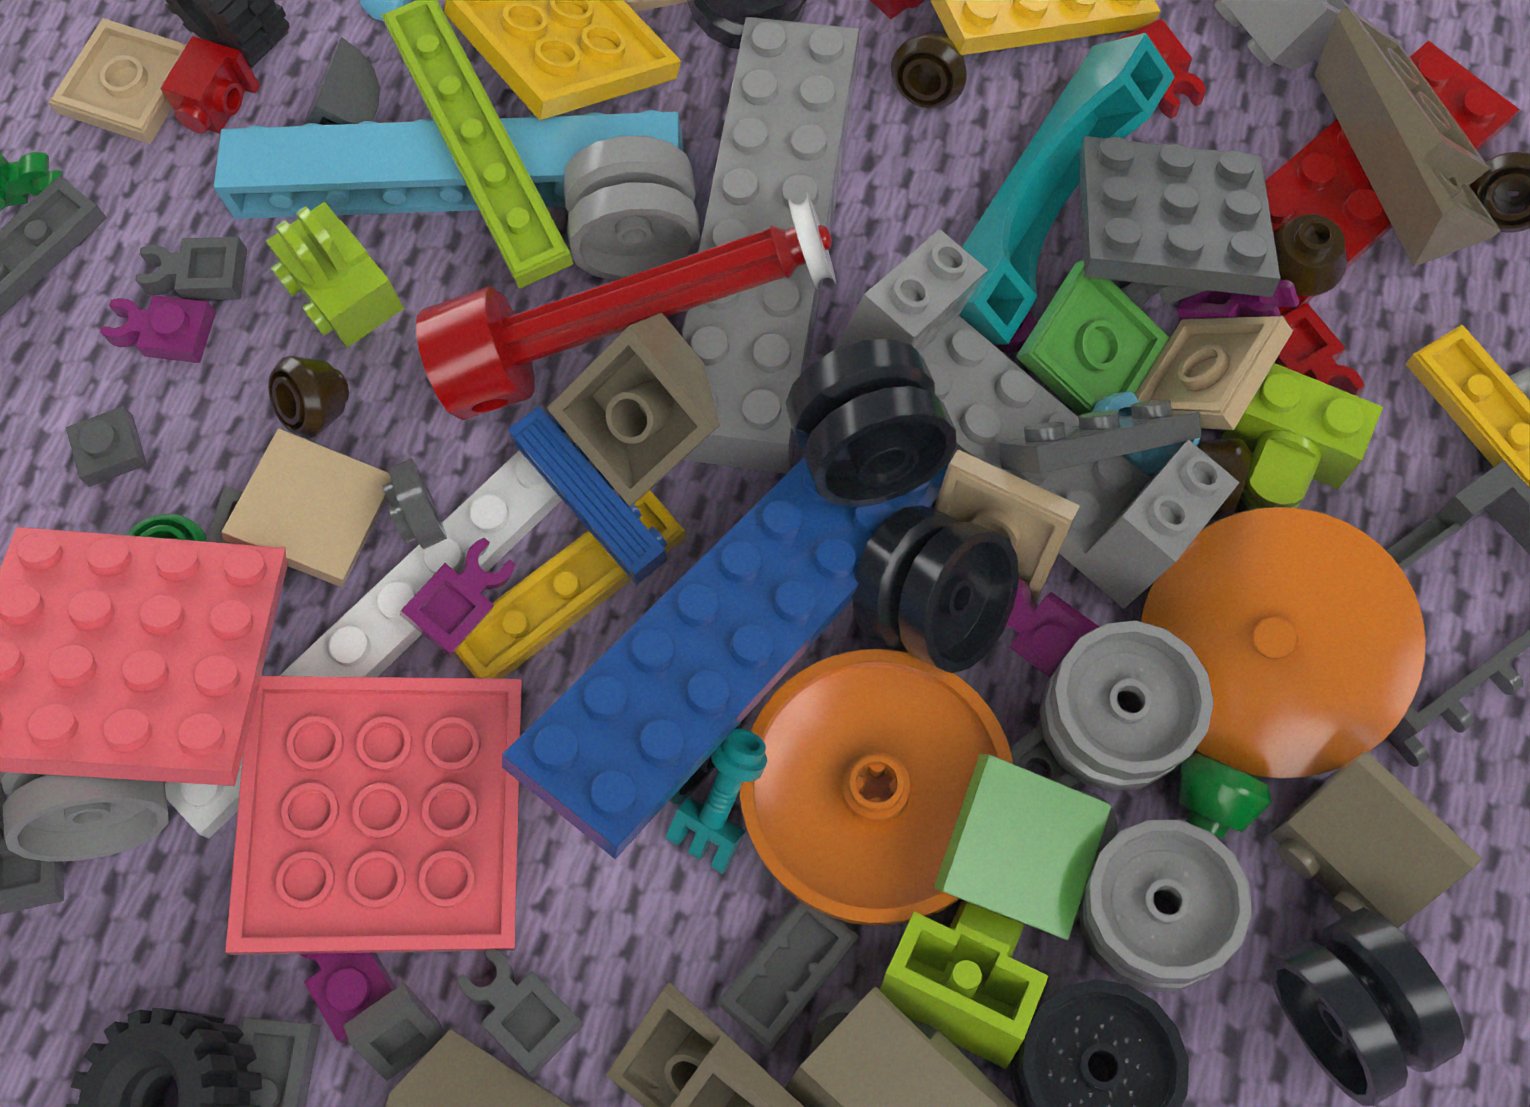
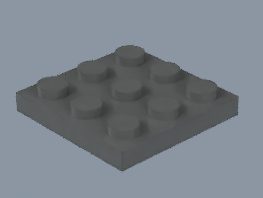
M1084 136L1079 152L1084 277L1266 297L1273 296L1280 281V272L1261 155L1247 154L1238 150L1217 151L1189 148L1181 144L1162 145L1134 142L1119 137L1098 138Z

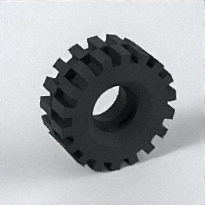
M165 0L167 8L181 18L184 22L182 24L190 33L194 32L201 39L240 50L250 68L289 33L290 25L284 18L286 13L283 7L275 3L274 0Z
M152 1008V1011L137 1010L127 1014L128 1023L117 1021L112 1023L104 1030L109 1042L108 1044L92 1043L84 1055L92 1063L89 1071H76L70 1086L71 1088L81 1090L78 1104H66V1107H161L165 1090L170 1082L175 1079L178 1088L177 1107H261L260 1105H250V1092L262 1089L261 1073L248 1072L247 1065L256 1060L257 1056L252 1045L237 1044L244 1033L236 1025L223 1024L225 1018L216 1015Z

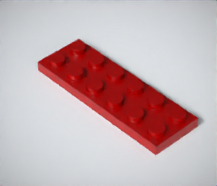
M1429 40L1410 56L1477 151L1481 150L1508 126L1520 110ZM1338 119L1265 180L1273 231L1301 215L1317 214L1327 217L1335 222L1344 234L1347 268L1393 228ZM1298 296L1300 303L1297 307H1278L1281 316L1286 315L1306 302H1310L1315 296Z

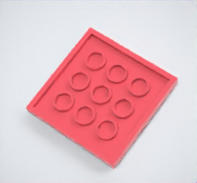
M16 527L0 568V772L235 786L287 570L286 549L280 547Z
M261 676L242 758L225 953L230 955L455 952L486 951L487 949L515 951L519 781L502 768V754L520 737L522 679Z

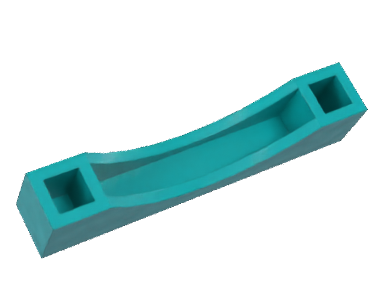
M1146 33L1092 46L962 246L965 251L987 268L988 271L959 316L993 345L1009 344L1037 299L1035 278L1038 257L1045 237L1057 214L1080 183L1079 152L1084 136L1098 138L1119 137L1124 139L1150 118L1175 78Z

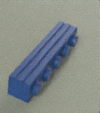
M537 406L508 429L511 440L516 448L636 586L667 561L664 548L667 546V543L663 536L653 526L647 529L639 520L642 515L635 504L629 507L624 500H621L614 492L613 486L600 471L597 472L589 463L590 459L575 442L572 444L564 435L566 431L552 414L547 415L540 406Z

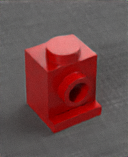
M192 36L160 89L174 109L176 119L186 128L201 134L206 133L207 130L221 134V129L225 127L229 118L239 111L245 91L256 93L260 84L240 50Z

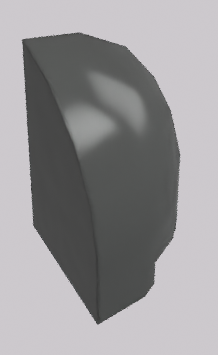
M342 37L325 69L304 124H358L363 121H373L375 118L380 96V85L375 70L362 52Z

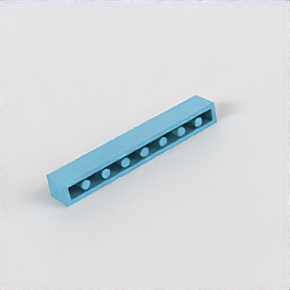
M656 110L628 114L592 112L585 115L553 116L543 120H539L535 115L523 118H500L546 208L565 207L563 186L565 166L577 152L597 141L619 136H649L670 142L684 152L678 112H660ZM431 119L393 123L363 121L358 124L341 125L308 123L302 126L289 127L253 125L246 128L221 129L214 189L234 219L297 217L295 213L305 206L311 211L324 201L335 215L479 210L435 122Z

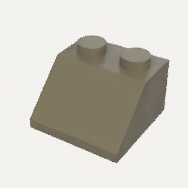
M662 313L628 326L547 407L548 411L629 507L642 498L720 426L703 361Z
M1364 751L1324 778L1269 833L1281 845L1278 848V854L1288 867L1303 878L1311 879L1314 877L1334 897L1331 900V905L1341 918L1364 907L1381 914L1396 928L1401 927L1474 869L1483 859L1367 751Z

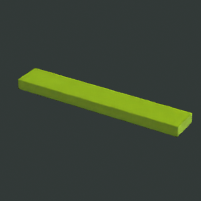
M415 0L382 14L386 28L518 288H523L574 265L570 251L438 0Z

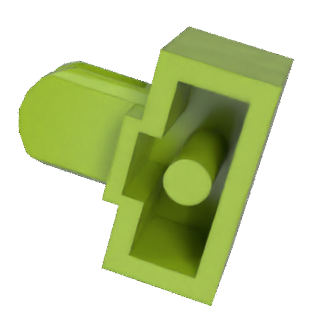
M325 201L311 211L305 206L295 213L298 218L296 221L289 224L284 220L275 226L278 233L266 240V243L279 261L270 269L291 297L302 292L309 300L302 309L323 337L333 331L345 347L348 348L405 309L390 280Z
M1274 363L1235 429H1224L1220 438L1243 439L1252 451L1247 479L1241 494L1243 503L1249 510L1272 507L1297 508L1305 498L1312 479L1339 489L1362 461L1383 406Z
M961 899L949 928L915 911L913 912L885 973L880 991L907 1018L939 1030L950 1042L1006 1069L1025 1038L1048 975L1012 958L1024 928L1023 923Z

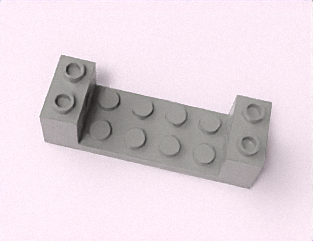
M938 229L863 295L835 349L863 340L894 339L911 344L923 356L935 382V395L944 403L956 429L957 447L950 459L953 458L957 450H961L1001 469L999 442L1025 437L1024 427L1028 425L1063 422L1065 428L1079 426V419L1072 411L959 316L988 269L942 230ZM1189 439L1151 478L1123 456L1042 474L1002 469L1080 505L1059 553L1123 609L1180 558L1240 483Z

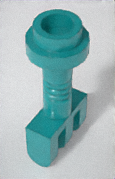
M734 729L711 754L712 763L719 771L704 805L688 797L677 809L665 837L667 841L678 846L687 836L689 829L694 831L696 834L689 847L688 854L698 860L703 858L711 843L717 845L719 848L714 855L711 868L721 874L725 873L732 862L746 832L728 821V815L743 782L756 781L761 778L768 762L765 754L766 745L758 735L745 729Z

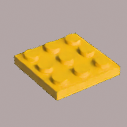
M445 0V15L539 120L675 80L679 73L681 60L624 0Z

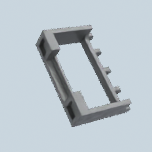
M1503 460L1456 494L1436 515L1386 551L1393 557L1399 567L1405 571L1478 516L1488 511L1530 555V487ZM1530 629L1420 712H1417L1410 705L1407 713L1387 739L1411 766L1418 767L1429 758L1426 748L1414 735L1428 726V723L1437 716L1441 715L1459 733L1464 732L1474 724L1472 715L1459 700L1487 678H1490L1506 695H1512L1523 687L1521 676L1509 662L1530 647Z

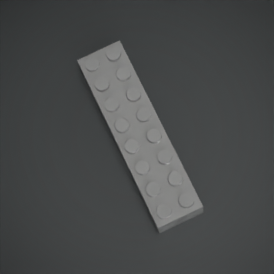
M752 17L745 18L699 252L770 229V225L785 230L795 227L790 211L789 199L794 204H802L807 198V192L815 208L820 225L827 227L831 234L858 75L859 28ZM807 264L798 266L789 280L785 277L686 311L682 337L704 363L720 426L683 460L786 474L791 470L796 436L788 418L785 402L792 384L809 367L823 283L822 279L818 284V289H816Z

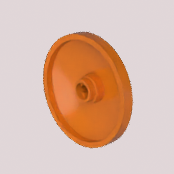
M1287 507L1254 509L1223 518L1205 527L1180 558L1154 581L1148 593L1141 618L1142 623L1164 628L1190 646L1208 673L1214 705L1208 732L1196 747V750L1239 771L1261 777L1302 778L1320 775L1341 768L1364 751L1368 753L1389 736L1407 713L1416 695L1425 661L1426 639L1420 605L1410 582L1393 557L1379 543L1351 524L1333 516L1306 509Z
M865 649L845 652L816 662L797 673L773 694L762 708L751 728V732L758 735L764 741L768 762L761 778L756 781L743 782L739 791L745 825L763 864L772 876L799 901L834 919L853 924L868 926L909 923L914 911L929 917L957 902L959 898L933 888L979 754H990L1013 764L1006 736L990 707L970 685L956 674L939 669L910 656L909 653L901 651Z

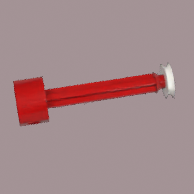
M807 192V198L802 204H794L789 199L790 211L795 227L785 230L770 225V229L518 314L514 313L505 296L492 286L424 308L416 318V336L426 375L446 411L461 420L530 399L535 390L532 361L622 332L628 326L660 313L667 317L785 277L789 280L796 268L807 264L816 289H818L819 282L824 278H831L836 283L828 251L832 245L831 234L827 227L820 225L815 208Z

